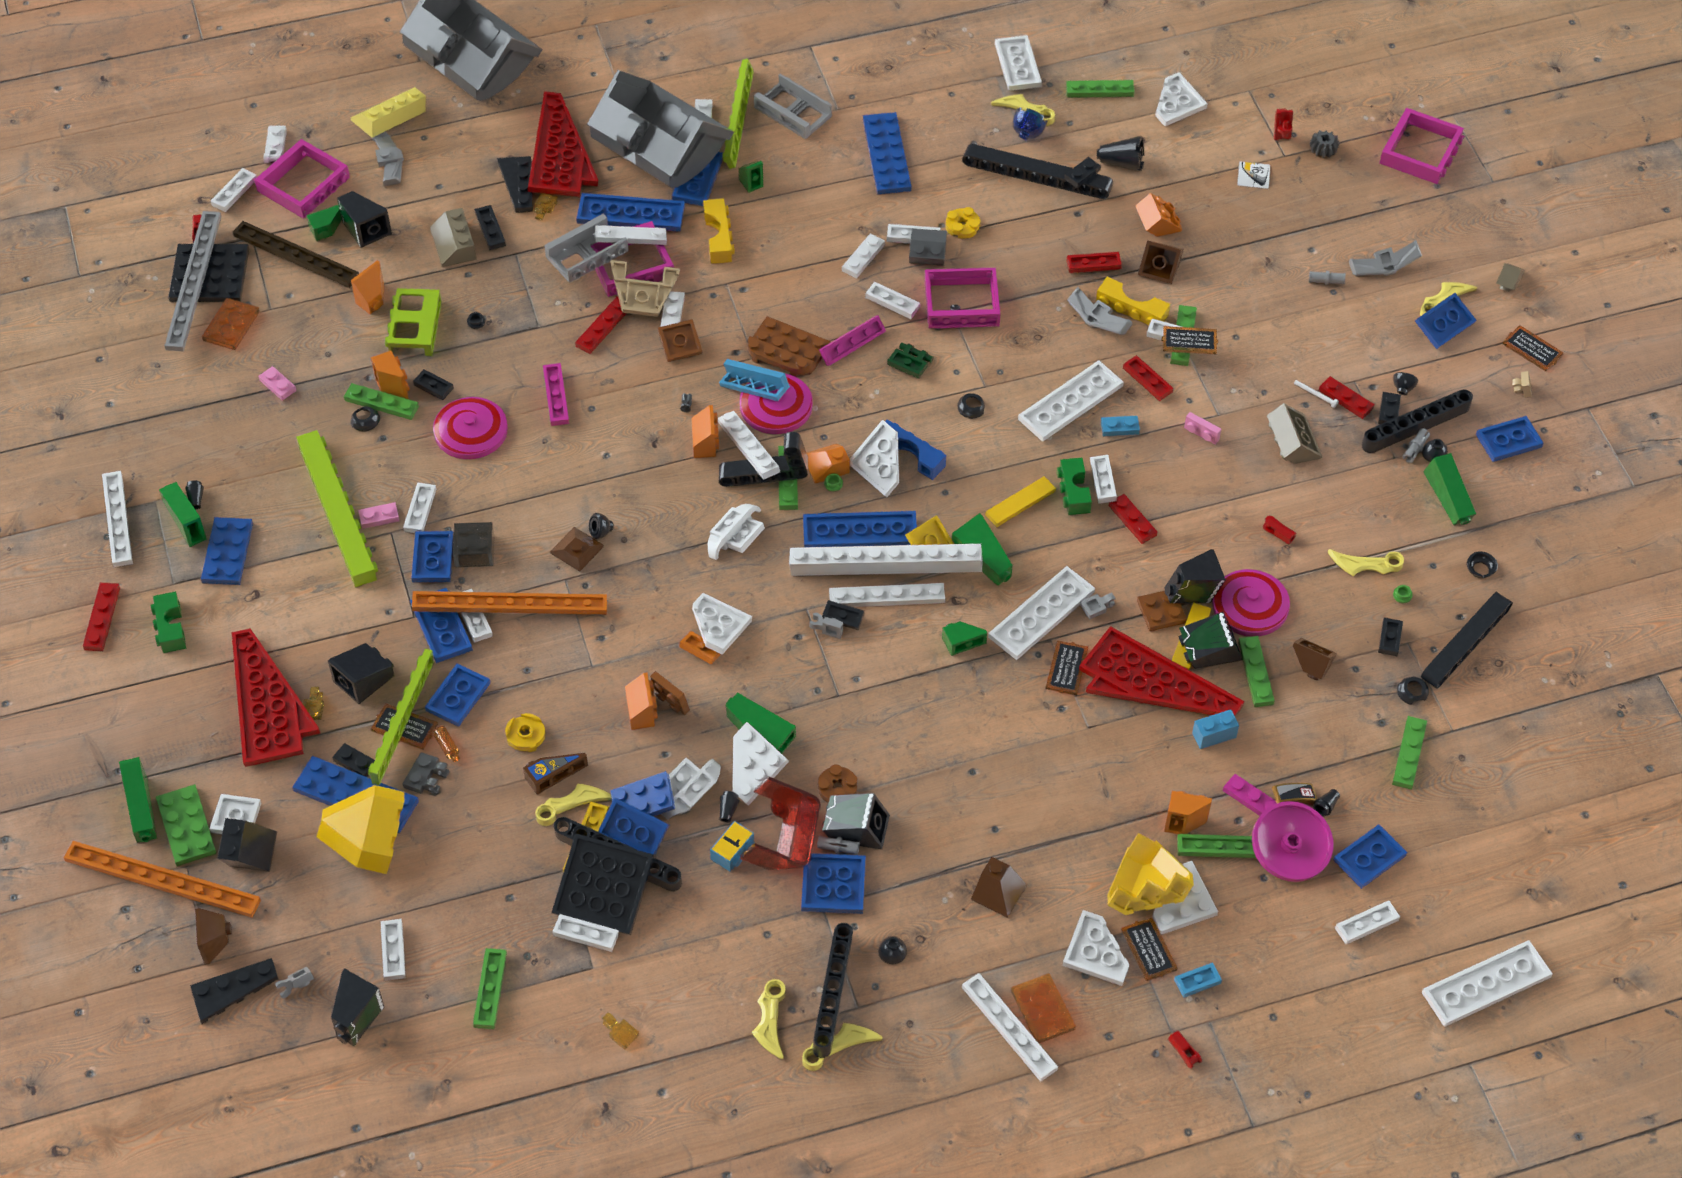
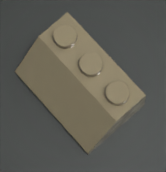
M463 208L445 211L430 227L442 267L476 260L475 247Z
M1283 403L1267 415L1270 422L1269 427L1274 432L1275 442L1279 445L1281 449L1280 454L1284 460L1296 464L1322 458L1305 414Z

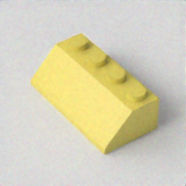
M414 87L351 117V121L373 138L426 112V96Z

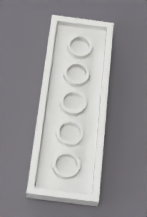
M1098 360L1018 415V420L1043 442L1122 388L1124 382Z
M1066 566L990 631L988 638L1017 660L1080 606V601L1089 598L1095 592V587Z
M1528 940L1424 988L1422 994L1443 1026L1446 1027L1551 978L1552 972Z

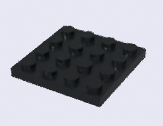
M178 244L168 296L170 302H177L193 244ZM248 244L213 245L198 302H241L249 254Z
M575 833L551 913L576 918L631 935L655 855Z

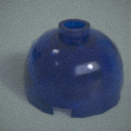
M1022 108L1016 109L1012 124L1016 133L1019 134L1018 136L1025 140L1039 137L1048 122L1043 120L1044 116L1029 108L1026 111H1021Z

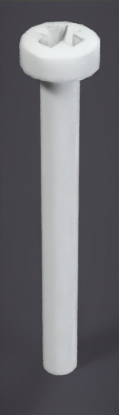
M1295 380V385L1330 403L1332 408L1338 405L1339 401L1337 399L1332 400Z

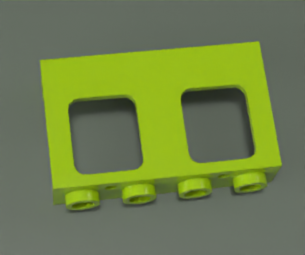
M397 288L396 295H393L392 298L394 308L390 310L391 323H388L387 328L389 336L385 338V347H388L389 351L392 350L393 352L394 347L423 348L425 356H433L442 302L440 290ZM401 296H423L422 309L420 311L400 310ZM398 323L419 324L418 336L416 338H395Z

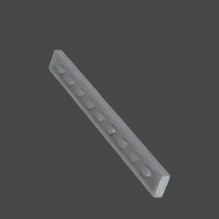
M203 211L164 345L167 351L184 352L219 228L220 212Z

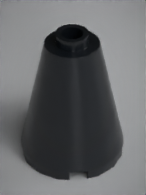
M1142 136L1100 146V149H1097V159H1100L1101 163L1136 171L1143 170L1144 161H1142V158L1145 156Z

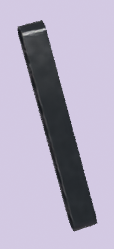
M969 144L962 157V162L969 167L1100 199H1107L1114 184L1110 177L1095 174L1076 188L1064 179L1065 174L1073 169L1071 167L977 144Z

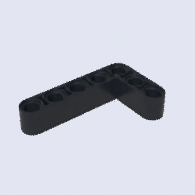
M797 432L786 433L784 435V456L772 457L779 466V473L763 480L748 460L723 462L719 465L718 483L724 487L806 478L808 476V456L800 434Z

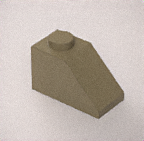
M1505 263L1497 280V284L1500 285L1499 288L1508 292L1510 289L1515 290L1525 270Z

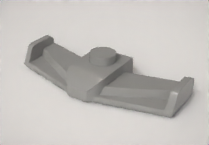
M385 131L372 139L379 148V150H375L379 167L385 166L383 186L401 183L404 158L402 151L397 148L389 134Z
M1417 240L1395 253H1393L1392 248H1387L1375 252L1373 259H1350L1349 265L1355 276H1389L1422 257Z
M1079 287L1067 299L1070 305L1084 319L1085 324L1091 328H1101L1124 335L1133 324L1129 319L1111 315L1113 312L1112 308L1097 300L1093 304Z

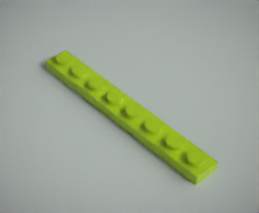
M743 59L741 67H739L737 89L734 92L735 99L734 103H732V115H730V125L728 127L734 133L730 140L725 141V152L722 154L723 161L726 162L729 169L736 168L754 70L749 59Z
M425 649L422 656L418 657L417 668L415 671H412L410 683L404 688L403 699L397 704L396 715L392 716L390 728L383 736V744L376 751L375 762L371 763L368 773L371 775L372 784L380 785L433 666L432 650Z

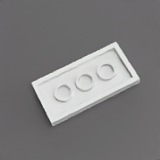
M1028 35L995 39V47L1008 91L1041 87L1042 81Z

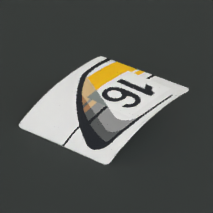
M1239 162V186L1269 188L1270 165Z

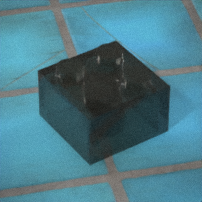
M492 522L454 523L453 557L455 568L494 566L495 535Z

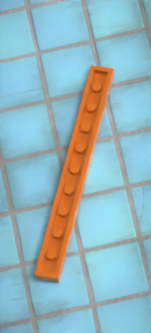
M413 591L412 611L607 615V594Z
M72 841L64 856L65 862L253 918L261 902L260 897L76 841Z

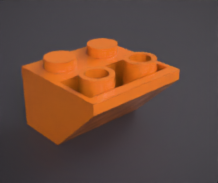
M1150 193L1135 205L1146 231L1156 237L1178 233L1183 230L1180 225L1181 220L1174 212L1175 207L1173 204L1167 203L1160 196Z
M392 350L371 357L375 381L380 391L409 399L407 392L410 391L407 381H405L408 379L404 369L401 370L398 356L395 357Z
M709 405L692 417L694 458L716 457V450L719 449L718 424H716L718 423L717 412H713V405Z
M646 672L625 686L631 730L655 727L654 719L658 718L653 680L648 679V673Z
M1172 791L1164 832L1188 834L1207 823L1212 798H1207L1204 795L1187 794L1183 791Z

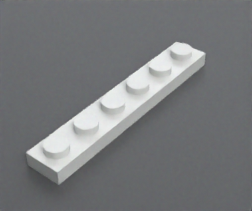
M734 411L718 417L720 426L763 480L780 472L777 463Z
M121 471L102 474L112 564L113 567L133 564Z
M944 583L829 588L830 601L850 607L945 603Z
M979 973L962 984V989L1040 1082L1057 1071L1058 1066Z

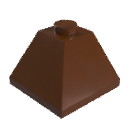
M1147 240L1138 275L1172 284L1184 249Z
M573 527L550 551V554L580 572L604 545L576 527Z
M1304 638L1298 639L1293 644L1303 672L1308 673L1307 676L1311 679H1323L1337 653Z
M991 857L981 873L971 900L1008 918L1027 884L1010 865Z
M196 908L197 947L204 964L209 965L229 943L228 935L232 934L231 923L226 921L223 914Z

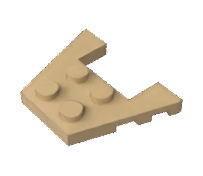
M611 260L610 264L622 313L658 317L679 276L680 269L664 267L663 281L658 283L625 278L627 262Z

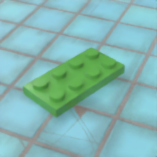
M195 784L156 796L176 866L217 854Z

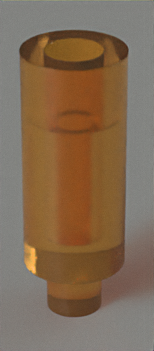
M445 726L437 727L433 731L435 739L446 758L457 762L460 759L458 747Z

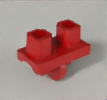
M1282 108L1275 111L1274 141L1291 139L1293 110Z

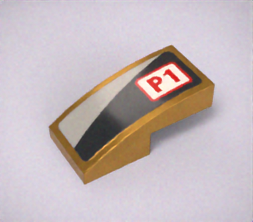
M1285 783L1272 787L1277 803L1290 801L1313 805L1317 799L1311 783Z

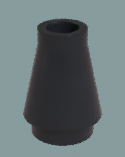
M192 480L187 482L185 491L188 500L194 509L197 510L201 508L204 486L200 481Z
M1331 789L1328 793L1315 800L1313 809L1322 817L1330 815L1337 800L1340 798V793L1335 789Z
M724 791L723 795L720 796V821L731 822L732 816L740 802L737 793Z

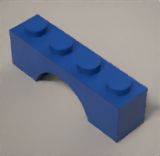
M888 419L885 421L898 432V450L909 451L917 457L918 472L933 480L946 467V455L941 450H937L929 445L928 442L917 438L913 433L904 430L897 423H893Z

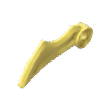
M1022 94L1002 97L991 102L992 106L1013 108L1038 117L1039 124L1043 126H1050L1055 121V112L1052 109L1047 108L1045 105L1029 103ZM1047 115L1050 116V118L1045 119L1043 118V116Z
M1442 282L1440 293L1433 297L1425 298L1420 310V316L1426 313V309H1432L1453 293L1460 296L1476 291L1477 287L1464 283Z
M1331 549L1328 550V554L1333 561L1352 576L1364 570L1377 571L1383 575L1389 572H1398L1402 569L1404 563L1402 554L1395 551L1387 553L1385 558L1356 557ZM1396 559L1399 561V564L1392 565L1389 560Z
M577 783L576 788L571 794L562 798H549L544 804L538 806L535 812L536 820L542 826H549L555 822L556 815L590 802L612 801L611 794L599 788ZM546 811L551 813L549 818H542L540 816L541 813Z
M773 979L767 982L764 992L757 1001L762 1010V1019L759 1025L752 1031V1034L767 1051L780 1059H784L778 1038L777 1023L779 1002L785 998L786 989L782 981ZM776 986L781 989V992L778 995H772L769 990Z
M843 1023L839 1033L834 1036L830 1055L856 1044L882 1041L883 1037L865 1027ZM812 1043L810 1048L803 1052L802 1063L807 1070L816 1071L822 1067L824 1058H819L816 1063H810L807 1060L808 1056L814 1055Z

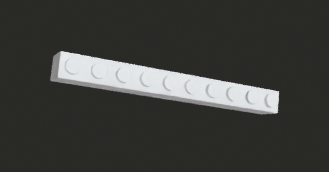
M981 544L790 548L789 566L792 576L982 572Z

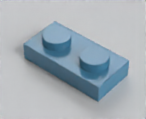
M1138 415L1101 417L1103 436L1138 435L1140 433Z
M1212 962L1175 976L1174 981L1184 998L1219 985L1222 979Z

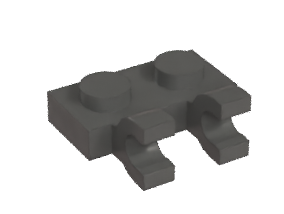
M420 752L402 783L403 788L422 794L424 789L438 794L440 786L437 785L438 779L431 777L434 773L447 778L450 773L446 769L447 763L440 762L437 757Z

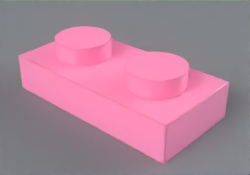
M273 366L258 376L259 380L282 401L296 392L295 385Z
M1191 412L1188 413L1184 428L1216 445L1220 439L1221 428Z
M395 502L358 510L362 529L399 521Z

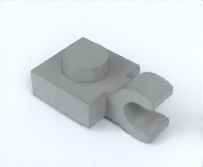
M1109 593L1101 598L1096 594L1080 601V606L1090 620L1106 613L1107 608L1115 606L1114 600L1116 598L1113 593Z
M813 613V619L817 620V622L810 621V628L822 630V634L841 639L843 635V622L835 618L825 617L823 619L821 614Z
M305 967L289 975L287 979L278 981L275 985L277 989L282 986L286 987V990L280 993L282 998H286L290 995L293 987L303 988L314 978L311 971Z

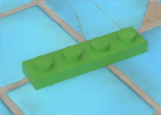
M1133 80L1066 81L1067 98L1134 97Z
M1179 305L1176 325L1194 330L1197 307ZM1173 347L1170 364L1188 366L1190 350L1183 347Z
M351 383L344 395L346 402L364 407L368 406L375 410L409 420L413 419L419 408V404L416 401Z
M778 446V456H784V446ZM797 479L779 481V510H798Z
M1258 636L1239 638L1238 644L1254 707L1274 705L1275 700Z
M1411 716L1407 717L1392 785L1412 790L1427 720Z
M1178 834L1177 836L1178 856L1256 858L1252 846V836Z
M485 948L473 1021L474 1028L495 1029L507 957L506 950Z

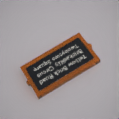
M1521 325L1513 332H1510L1509 336L1502 342L1504 346L1544 371H1547L1553 364L1556 365L1557 360L1564 353Z
M1163 326L1161 341H1163L1164 352L1217 355V344L1219 342L1217 339V329Z
M1057 640L1046 689L1058 691L1060 694L1077 695L1083 673L1079 670V666L1087 657L1089 647L1078 645L1074 642L1068 643Z
M385 703L380 714L376 715L377 719L372 725L371 731L381 735L388 732L392 716L396 715L397 707ZM411 713L399 741L423 750L429 739L433 738L432 734L438 722Z
M1153 917L1140 922L1135 921L1134 924L1121 928L1146 981L1157 977L1163 978L1164 975L1178 970Z

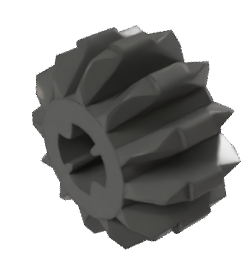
M1319 130L1318 133H1314L1310 140L1311 153H1316V157L1320 155L1322 158L1325 156L1330 158L1332 155H1335L1340 144L1338 136L1334 135L1333 132H1327V130L1324 132Z

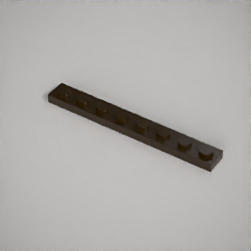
M242 221L233 231V236L348 288L352 286L351 280L359 274L356 270L245 221Z

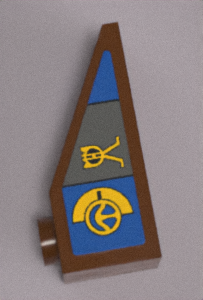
M586 753L539 758L523 767L524 778L538 795L587 767Z

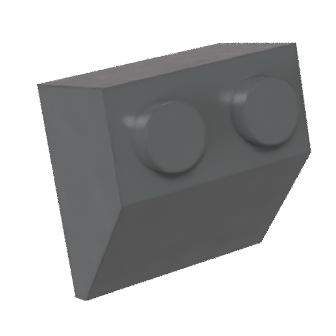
M912 228L909 263L944 265L947 231Z

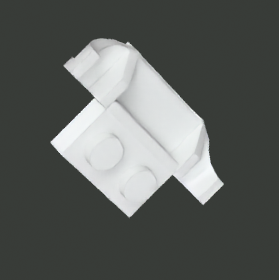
M742 504L736 508L732 507L710 531L708 539L709 557L717 560L720 549L726 550L727 548L743 553L765 529L762 522L751 517L754 511L760 513V507L751 504Z
M685 758L669 774L675 809L661 815L669 820L674 815L683 814L691 810L699 799L716 784L721 766L714 759H711L699 769L689 759Z

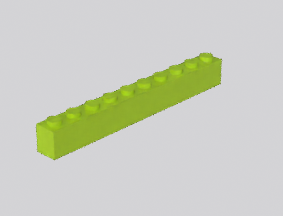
M318 430L297 436L300 452L354 586L358 587L376 581V572H379L376 562H371L370 558L373 557L369 547H365L367 542L364 533L359 532L361 527L358 519L353 518L355 515L353 506L347 503L349 497L346 490L342 491L344 487L341 477L336 476L338 471L335 463L331 464L330 462L333 459L330 450L325 449L327 444L324 436L320 437Z

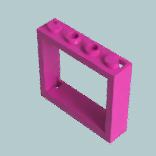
M1406 108L1382 151L1379 164L1438 184L1440 178L1446 175V167L1451 166L1452 156H1456L1459 149L1458 145H1462L1465 137L1462 135L1464 128ZM1408 124L1452 139L1438 167L1394 152Z
M300 139L254 180L257 192L304 219L306 215L312 213L317 206L350 178L346 164ZM308 156L334 172L300 202L273 185L303 158Z
M652 221L634 226L655 228ZM597 242L591 245V248L598 253L613 245V243ZM655 244L664 264L626 275L625 278L650 282L663 281L664 267L674 268L664 245ZM604 266L596 268L595 271L607 296L618 295L614 279H609Z
M996 268L925 270L924 283L928 328L1000 326L1001 314ZM990 284L992 309L933 311L931 286Z

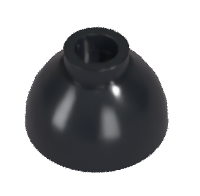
M1397 372L1393 375V383L1397 388V393L1401 395H1407L1409 391L1416 387L1419 381L1416 376L1409 373Z
M1441 439L1427 442L1422 450L1423 457L1429 462L1435 457L1448 454V448Z
M594 513L590 517L589 532L594 539H601L613 530V522L605 515Z
M889 936L880 943L878 955L885 963L898 964L905 959L907 947L899 937Z

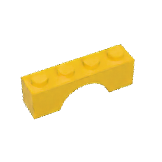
M724 198L703 200L705 225L712 226L719 231L716 236L709 239L711 264L732 262V255H735L734 244L730 243L733 241L732 231L728 230L731 228L730 218H727L729 216V207L725 205Z
M1106 277L1097 290L1096 301L1099 300L1116 312L1143 322L1148 326L1152 319L1165 322L1169 316L1171 304L1156 297L1148 301L1132 300L1123 292V283Z

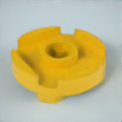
M971 207L955 209L947 213L945 227L952 236L954 234L960 239L971 238L980 229V217Z
M529 713L521 714V717L516 719L513 717L505 728L508 745L519 751H536L546 736L542 720L538 716ZM526 729L529 730L528 735H522V733H520L521 731L525 732Z

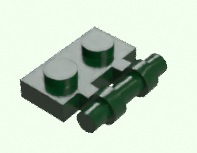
M901 342L899 349L896 348L887 360V365L919 379L928 367V362L932 363L934 357L925 350L920 351L914 348V345Z

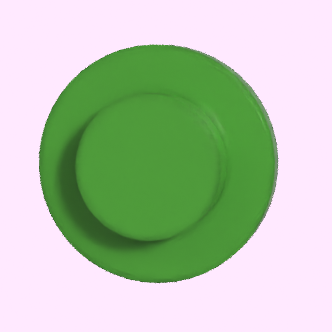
M830 474L826 477L824 486L829 491H838L843 486V480L838 474Z
M1399 585L1393 592L1394 599L1399 603H1408L1413 596L1410 587L1407 585Z

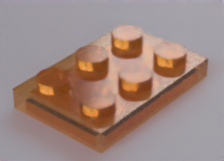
M226 298L203 333V341L236 350L259 314V307Z
M1050 973L1011 987V993L1033 1038L1038 1043L1076 1029V1025Z

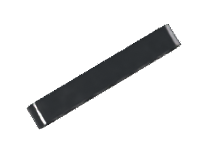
M1462 389L1368 429L1364 434L1362 449L1367 453H1375L1416 435L1421 428L1428 430L1465 414L1470 409L1473 394L1469 390Z
M1496 591L1423 671L1421 678L1438 689L1507 614L1513 602Z
M560 817L554 822V831L557 839L572 846L576 833L634 849L569 818ZM562 827L568 828V830L565 832L559 831V829ZM654 858L651 869L657 868L659 871L654 874L649 873L647 881L668 891L679 890L682 886L680 870ZM670 877H676V878H678V879H677L676 881H674V882H669V881H668V878H670Z
M839 923L834 929L813 1038V1053L819 1058L828 1057L832 1051L852 944L853 928L848 923Z

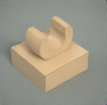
M1521 372V379L1516 378L1512 380L1514 393L1523 391L1524 397H1532L1529 372Z

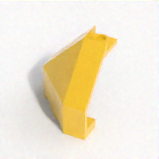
M374 785L323 809L316 837L355 867L387 874L393 856V846L398 833L399 818L403 810L405 792Z
M1138 833L1130 847L1127 848L1107 894L1108 906L1124 915H1129L1144 909L1151 910L1163 907L1162 905L1183 902L1194 885L1193 874L1157 840L1154 842Z

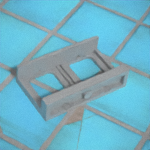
M779 74V83L765 95L759 92L754 95V108L804 139H807L832 117V105L828 101L821 99L816 94L782 74ZM783 91L797 99L786 109L772 101ZM808 107L822 114L812 125L798 117Z
M604 214L544 245L546 258L569 283L628 251L627 238L613 243V245L598 253L591 248V245L597 243L595 241V225L608 226V220ZM574 254L582 257L583 261L569 269H566L561 263Z

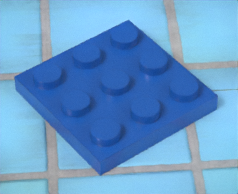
M804 853L801 911L863 914L866 856Z

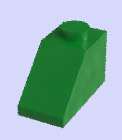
M754 161L738 168L739 181L748 193L764 187L762 161Z
M339 205L306 215L309 228L316 241L333 236L342 221Z
M959 621L942 627V640L950 655L953 656L987 644V631Z

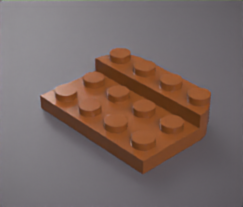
M766 316L753 337L749 336L748 352L753 362L758 364L761 360L790 372V375L797 377V375L807 373L810 375L823 358L819 349L828 345L830 341Z

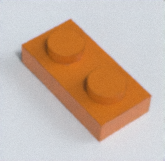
M692 631L679 644L680 648L711 665L721 655L706 647L703 638Z

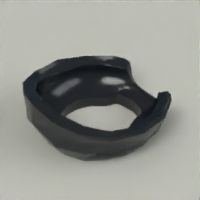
M968 393L960 398L957 407L961 415L974 419L984 414L985 403L981 396L975 393ZM968 398H976L981 401V406L969 407L966 404V400Z
M361 407L351 415L350 424L358 431L373 430L380 421V415L377 410L371 407ZM361 410H366L371 415L367 419L361 420L357 418V413Z
M1474 552L1467 559L1466 565L1469 572L1477 578L1489 577L1497 571V560L1487 552ZM1477 563L1485 564L1488 567V574L1481 575L1474 570V565Z
M1413 676L1404 678L1398 684L1397 694L1402 701L1412 705L1416 701L1427 700L1429 689L1425 681ZM1408 683H1419L1422 687L1421 695L1413 696L1407 689Z

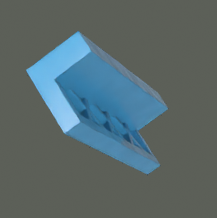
M730 359L723 363L727 373L719 382L721 387L778 401L790 387L785 373ZM731 378L737 379L735 381L728 382ZM746 382H751V384L745 386L741 385ZM760 386H766L765 388L759 390L755 389ZM778 389L776 394L770 393V391Z

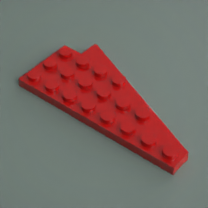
M544 91L528 192L580 197L581 186H598V178L562 94Z
M1111 626L1079 666L1080 671L1093 678L1086 687V692L1089 694L1207 715H1215L1232 710L1234 716H1236L1244 706V701Z
M251 628L231 632L244 766L248 767L303 755L302 737L320 734L319 727Z

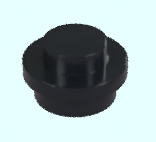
M473 312L469 315L467 324L472 329H479L484 326L485 318L481 313Z

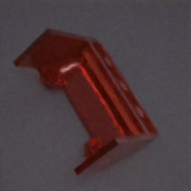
M768 776L754 789V793L771 799L770 808L772 813L783 819L777 852L754 843L740 856V859L767 870L803 868L811 859L821 807L820 800L814 794Z

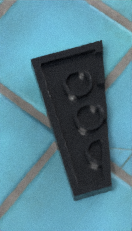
M531 156L497 158V163L504 178L515 213L533 212L532 192H528L532 166Z
M272 958L190 985L201 1024L206 1023L208 1018L213 1015H219L226 1011L225 1008L235 1002L238 1004L243 1001L244 997L252 992L256 993L277 981L278 976Z

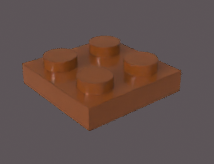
M693 319L658 327L667 362L702 354L703 351Z
M1165 591L1137 597L1138 605L1149 632L1186 623L1187 619L1181 604L1170 603Z
M655 671L650 678L653 680L657 698L663 702L666 700L676 713L681 712L683 715H686L690 708L685 694Z

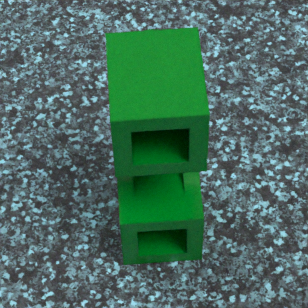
M1082 457L1060 459V467H1057V477L1061 478L1060 492L1064 493L1063 506L1067 508L1068 515L1091 513L1092 500L1089 487L1081 488L1075 486L1076 484H1083L1085 481L1086 472Z
M176 591L153 596L154 604H151V611L153 615H156L153 625L155 631H158V635H155L157 647L161 646L163 653L187 649L181 622L170 623L174 619L182 618L180 602Z

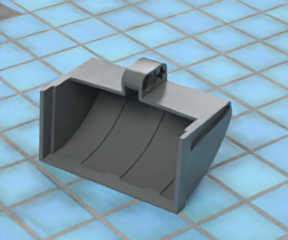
M420 0L400 31L404 46L477 101L488 99L509 86L526 69L534 56L538 57L543 50L476 0Z
M617 70L587 123L593 139L671 188L686 183L700 173L715 157L726 139L730 140L734 131L655 83Z

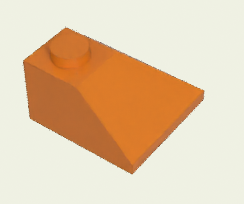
M377 260L351 280L355 303L369 314L378 310L384 302V281L381 265Z
M833 444L807 452L808 470L815 484L825 481L826 477L830 474L842 476L850 473V459L842 445Z

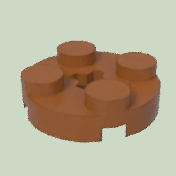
M834 764L824 770L818 778L819 794L828 803L832 795L857 793V777L851 770L838 764ZM839 782L843 787L834 788V783Z

